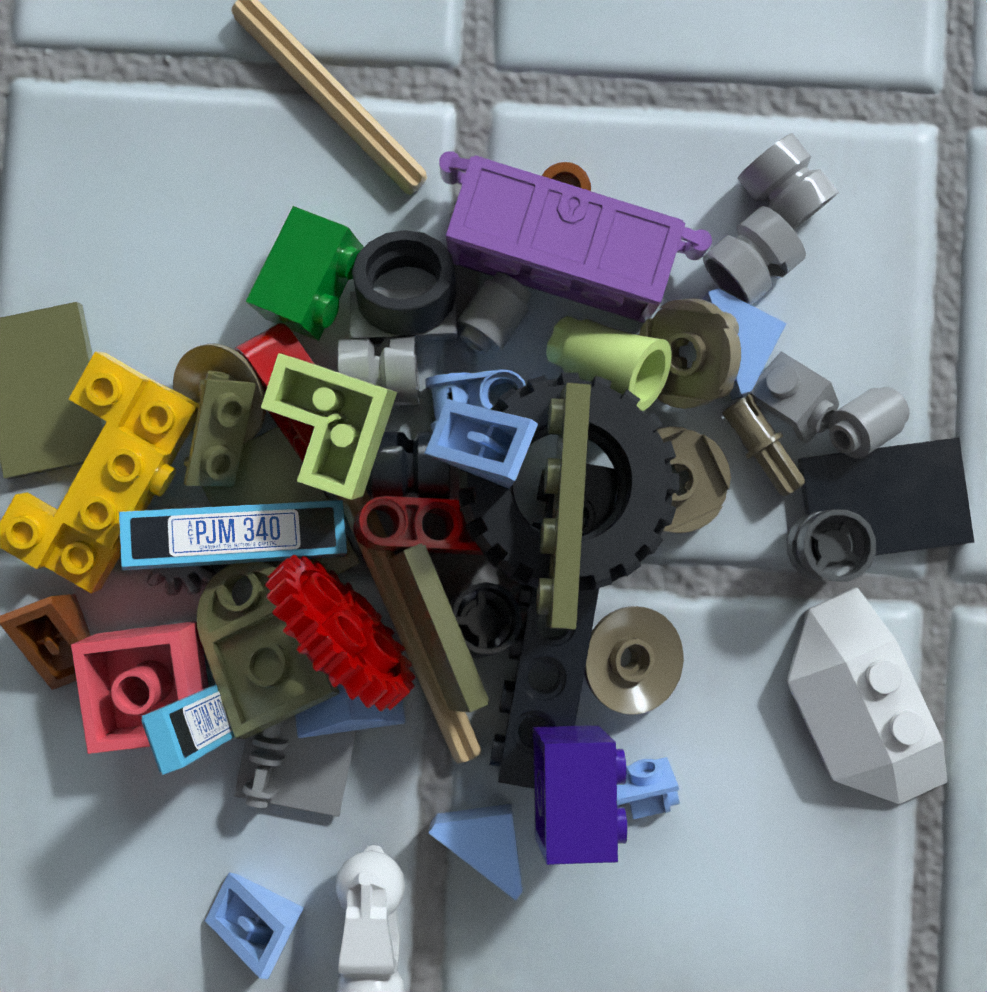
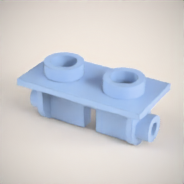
M664 757L655 760L641 759L626 766L625 785H617V808H620V805L629 803L633 819H638L659 813L671 812L670 806L680 804L677 792L679 791V786L668 758Z

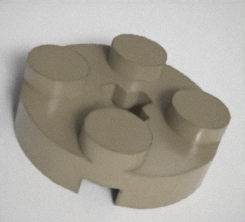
M702 299L673 300L659 307L662 309L653 318L645 321L638 334L668 341L671 347L670 371L666 383L657 398L671 407L686 409L707 405L716 399L729 395L733 389L741 363V344L738 336L739 324L736 318L731 313L721 311L715 304ZM689 341L692 342L696 349V360L692 362L691 368L687 367V359L679 356L680 347L687 346Z
M676 426L659 429L658 432L663 442L671 441L676 457L670 460L671 466L673 465L677 472L686 470L690 477V480L683 484L685 493L680 496L674 493L672 496L671 505L677 509L672 524L666 526L663 532L678 534L695 531L710 523L722 509L727 490L730 487L731 474L729 464L720 447L704 434L700 435L696 431Z

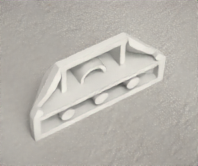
M854 587L808 608L786 682L830 778L835 782L897 804H901L947 783L944 747L940 733L895 637L860 590Z

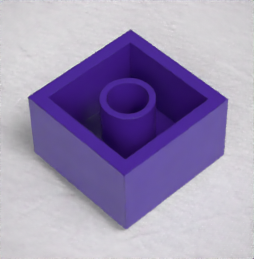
M599 725L533 727L535 840L546 864L618 862V844H626L627 842L625 808H617V785H625L626 758L624 750L616 749V742Z

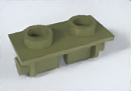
M208 371L207 377L204 380H200L199 388L202 389L190 454L189 457H185L183 463L187 467L184 485L234 487L256 386L255 383L230 381L228 374L218 371Z

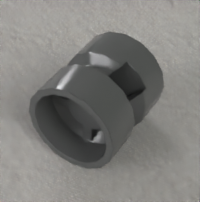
M849 510L819 511L803 516L791 527L787 537V555L792 566L801 575L817 581L848 582L858 578L872 565L876 554V537L870 524L859 514Z

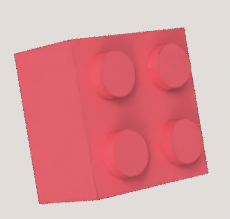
M197 621L96 633L71 644L88 754L150 747L141 721L142 716L209 687L204 651L197 629Z

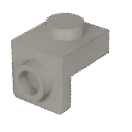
M782 351L759 376L752 391L748 393L752 395L757 404L791 425L797 437L805 443L810 442L816 433H822L829 428V418L832 413L838 410L840 404L829 380Z

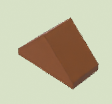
M76 594L50 596L0 615V626L51 690L76 681L71 644L91 636Z

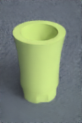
M570 316L560 319L554 326L553 334L547 342L546 349L548 361L560 366L564 372L579 373V379L592 381L595 376L612 381L610 388L620 394H623L628 389L641 399L637 406L642 411L650 407L661 393L670 371L672 358L671 347L668 341L664 339L635 335L607 327L589 319L577 320Z

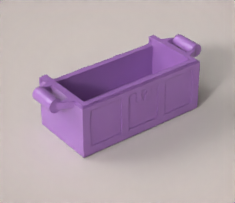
M447 151L439 158L441 179L446 184L453 185L458 183L462 185L446 233L447 249L451 253L455 265L491 276L501 272L514 278L523 286L645 323L647 319L652 317L662 301L676 253H683L688 259L696 261L704 256L712 244V237L708 231L702 229L694 231L685 227L686 223L679 218L476 155L474 157L471 156L470 159L460 158L453 151Z

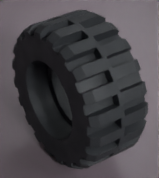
M561 372L560 376L556 379L547 380L545 375L529 379L526 386L518 390L511 388L498 398L497 403L491 410L532 419L538 423L530 443L531 445L538 439L551 435L548 434L550 399H560V392L566 383L591 384L588 439L600 447L611 461L617 476L618 495L615 506L606 521L593 532L582 536L578 590L580 592L608 586L621 577L629 576L641 567L640 563L648 555L655 553L663 542L661 534L666 526L672 524L677 509L671 503L673 494L679 491V474L672 473L670 460L676 457L672 442L664 443L658 432V429L663 424L654 412L647 416L637 406V403L641 400L628 389L623 394L610 388L612 381L595 376L592 381L579 379V373ZM460 469L458 476L460 512L462 511L465 519V528L472 542L475 541L483 552L482 556L493 567L496 566L506 573L508 578L522 585L525 584L538 588L539 578H549L550 554L540 553L541 531L531 525L519 510L514 496L513 485L508 489Z

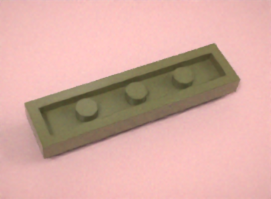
M566 383L560 392V399L551 398L549 404L548 434L558 435L556 458H547L545 465L544 494H554L553 518H543L540 553L550 554L549 578H539L536 611L537 614L546 615V627L576 629L591 384Z

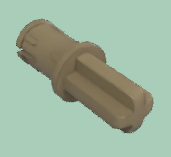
M751 394L740 399L722 412L724 418L727 419L747 449L746 458L750 459L753 456L756 458L780 495L783 497L788 496L804 485V477L779 442V439L784 435L782 432H775Z

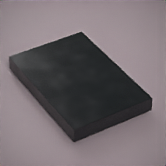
M959 437L881 447L861 459L852 458L844 453L797 459L799 471L805 479V483L801 487L805 516L813 512L827 510H849L859 514L870 524L876 537L875 556L975 543Z

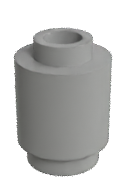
M497 272L492 280H485L457 320V325L463 330L459 336L460 339L469 347L484 355L489 349L501 352L529 309L526 304L531 298V293L514 278Z
M871 388L831 414L828 422L830 440L841 453L856 459L864 458L902 432L905 423L909 419L908 404L904 397L893 388Z

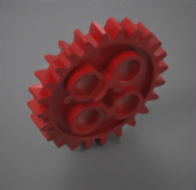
M292 555L290 558H286L268 576L269 580L265 583V586L271 592L266 597L276 606L272 611L273 615L287 624L283 632L290 637L296 638L299 642L296 650L301 654H306L316 672L321 671L328 675L334 688L339 684L343 685L351 700L359 696L366 708H370L374 704L381 712L386 708L392 710L415 688L412 681L416 677L409 670L412 662L401 654L405 651V648L393 640L392 635L395 632L382 624L380 621L382 615L375 611L364 596L354 591L349 582L345 585L340 582L334 570L327 573L319 561L312 564L304 555L300 559L296 555Z

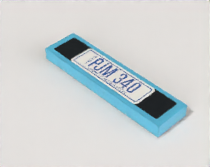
M343 500L119 512L122 571L283 561L292 555H296L299 559L303 555L308 559L345 557L347 554Z
M216 684L147 713L141 719L158 770L162 775L187 766L235 737Z

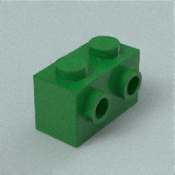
M292 206L246 302L266 320L276 324L284 323L290 330L319 341L325 328L330 327L337 317L339 299L348 280L353 279L352 269L355 259L364 246L349 227Z

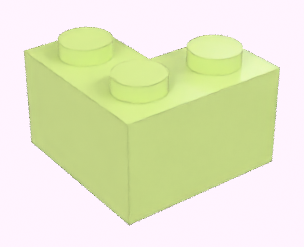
M278 353L261 408L315 426L297 482L353 500L363 497L397 392Z

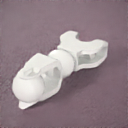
M371 845L367 846L364 852L355 854L345 861L337 873L335 888L339 904L346 911L338 964V973H341V976L337 982L336 992H405L403 980L397 971L400 952V928L397 907L404 896V877L399 865L385 854L380 846Z

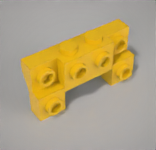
M97 351L94 352L69 400L105 420L106 424L59 508L55 509L28 492L15 494L0 521L1 549L35 569L46 567L91 594L102 589L121 555L119 512L145 511L154 495L160 497L168 489L176 474V469L171 465L192 430L199 409L198 403L181 393L145 376L111 355Z

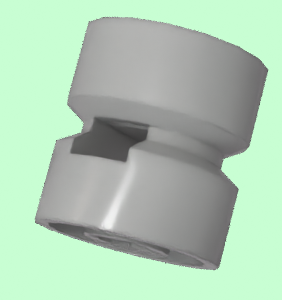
M793 133L785 136L762 153L737 178L754 201L767 200L769 202L768 208L778 213L788 222L793 230L823 208L839 193L821 169L809 170L807 168L811 156Z
M765 206L756 209L737 226V238L729 235L724 237L703 256L705 268L719 288L750 305L754 304L771 289V277L783 278L801 263L806 256L803 243L793 228L778 213Z
M415 336L385 337L381 346H375L369 338L339 340V373L397 392L393 407L419 405V371Z

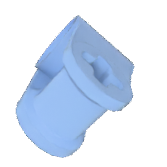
M505 369L477 373H449L426 378L425 386L432 391L435 421L430 424L431 431L435 429L446 400H450L449 394L451 392L453 401L491 409L493 405L490 403V394L493 388L502 383H509L520 389L526 386L525 381L519 374Z

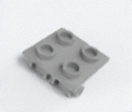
M294 715L246 738L234 796L246 798V805L255 808H267L268 803L339 817L357 730L298 738L296 717Z

